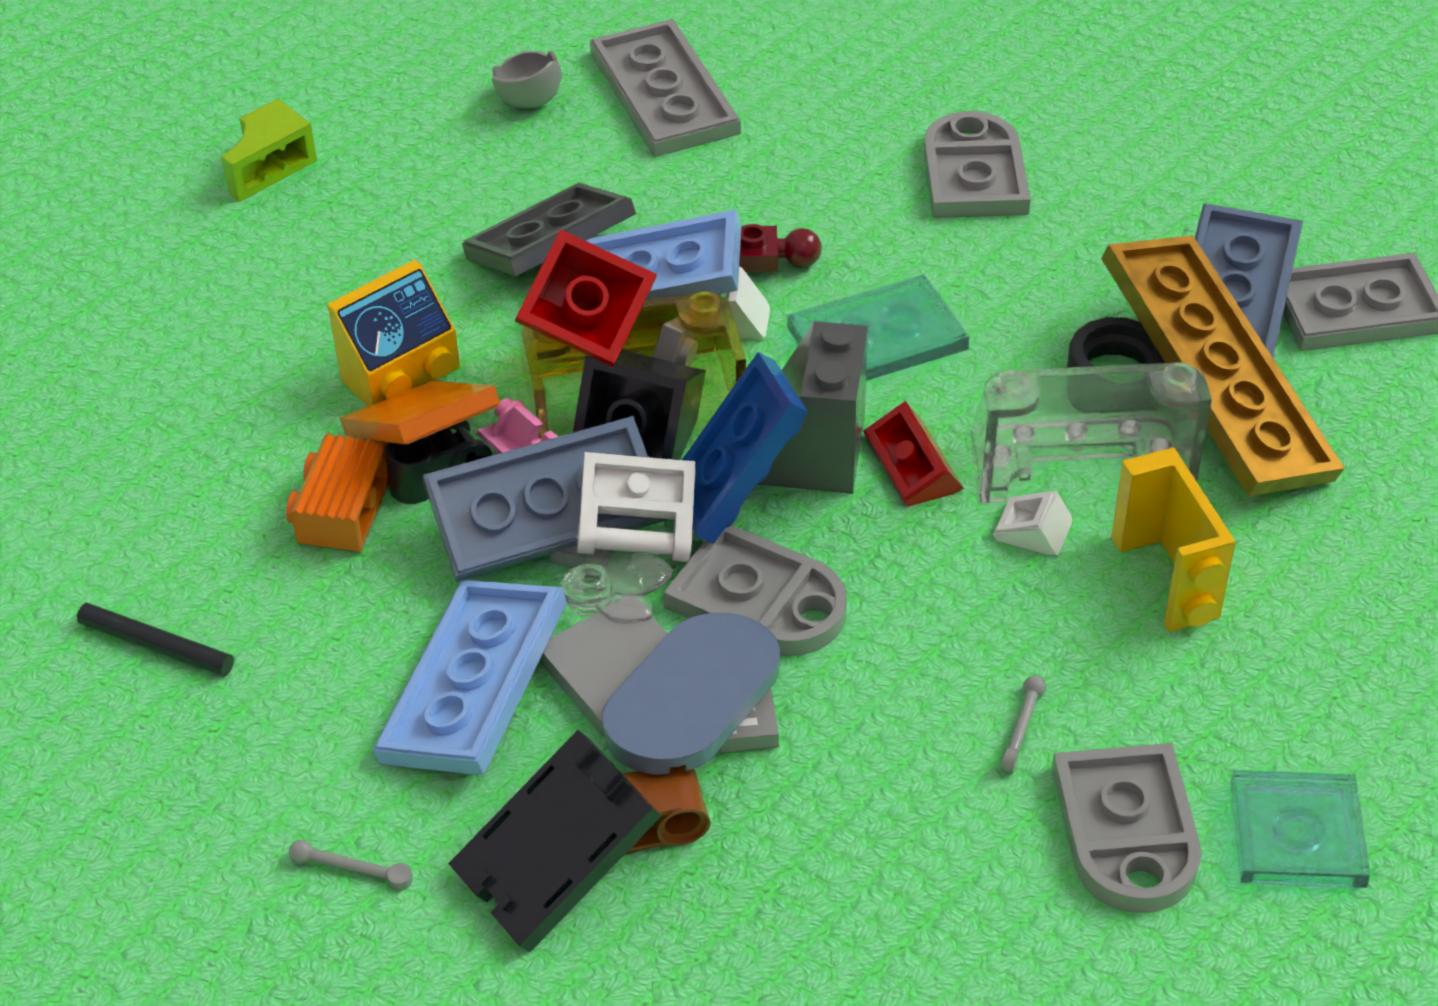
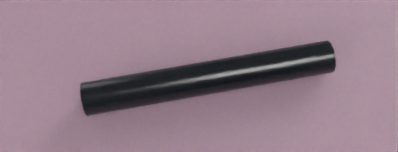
M84 603L77 613V622L79 624L221 676H227L233 667L234 657L231 654L91 603Z

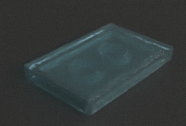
M925 274L787 315V328L798 345L814 321L868 326L866 381L968 350L969 335Z

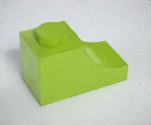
M279 98L240 117L243 136L235 147L221 156L228 192L239 202L317 161L311 124Z

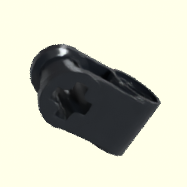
M467 420L407 445L388 442L385 448L390 494L397 501L406 504L424 502L428 500V496L423 484V475L492 456V451L485 442L476 440L473 437Z

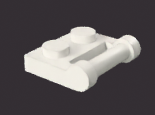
M585 452L582 467L577 553L594 555L595 549L671 555L672 561L689 562L692 543L696 461ZM599 513L674 520L673 533L597 527V515Z

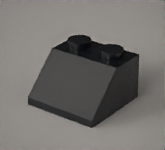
M621 350L614 367L586 355L573 433L633 416L649 458L680 460L697 422L706 370L626 350Z

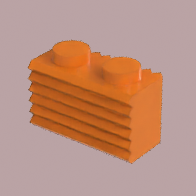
M328 433L324 436L318 452H310L307 455L303 470L304 484L301 491L291 492L286 508L287 521L293 524L297 543L362 552L363 544L366 543V536H369V529L372 528L376 512H378L379 505L382 503V497L385 496V489H388L385 442H375L371 438L365 441L361 437L355 440L350 435L344 438L340 434L334 437Z

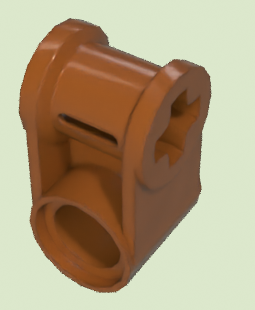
M685 765L680 767H670V774L654 775L639 771L623 774L662 815L626 854L666 845L689 844L703 837L709 830L711 822L695 769L685 771Z

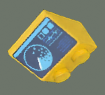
M416 259L327 304L341 381L366 406L392 398L427 382L436 381L460 368L456 330L422 265Z

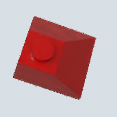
M560 229L516 316L515 322L614 367L655 282L657 274Z

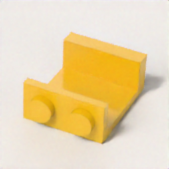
M1174 447L1123 460L1111 538L1120 552L1161 542L1174 562L1164 619L1168 632L1189 626L1198 627L1209 623L1211 620L1220 618L1236 541Z

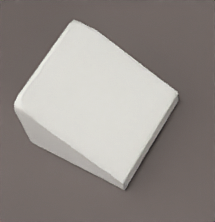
M739 267L738 291L727 292L725 300L726 334H728V338L761 341L766 337L770 307L767 300L743 268Z
M1057 491L1010 497L993 536L998 542L1055 556L1061 551L1072 524V517Z

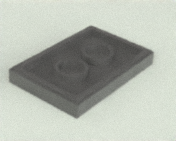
M577 183L464 240L461 244L466 259L516 277L544 262L560 229L578 238L587 240L634 216L636 212L631 198Z

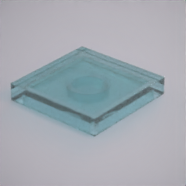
M1233 770L1230 785L1241 883L1367 888L1370 869L1356 774Z

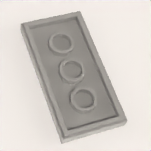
M673 19L590 40V53L654 157L741 134L740 119Z

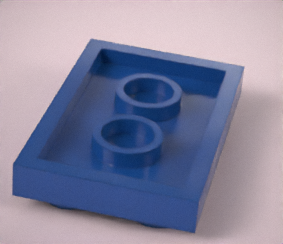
M757 352L682 459L684 461H696L692 529L697 537L712 544L716 542L725 528L734 523L741 505L754 487L763 482L767 477L772 462L787 441L792 440L798 434L803 419L808 413L776 361L760 352Z

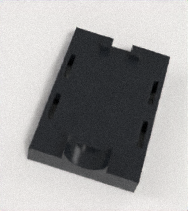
M577 730L448 864L478 898L485 902H488L492 897L496 899L495 902L498 905L490 913L518 946L531 952L662 815L586 735Z

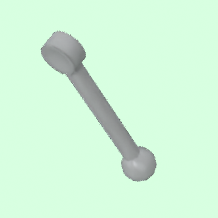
M1030 676L1024 681L1023 689L1026 696L1009 746L1005 750L1001 771L1012 774L1015 771L1019 751L1036 700L1046 691V683L1039 676Z
M297 840L289 848V857L297 864H304L310 860L385 879L392 889L399 891L405 890L412 883L411 869L404 863L393 864L388 868L313 849L306 840Z

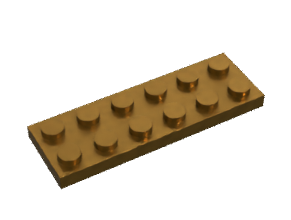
M1193 235L1109 244L1101 260L1247 495L1253 496L1335 482L1344 470V466Z

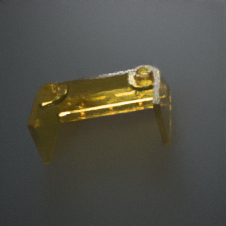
M708 291L645 300L622 350L652 357L662 325L678 317L680 325L686 331L695 334L693 340L698 341L696 354L717 352L729 393L746 369L745 353L729 302L724 297ZM524 326L520 339L521 363L532 414L543 423L538 437L542 438L543 433L548 432L545 389L542 377L583 371L586 354Z

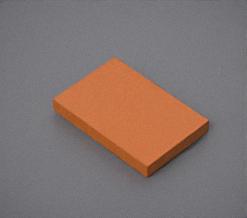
M430 381L339 419L345 436L350 435L353 438L361 437L362 439L371 438L375 441L407 445L498 407L497 404H500V400L494 385Z

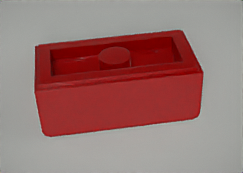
M906 400L863 430L864 435L908 507L955 494L964 489L925 423Z

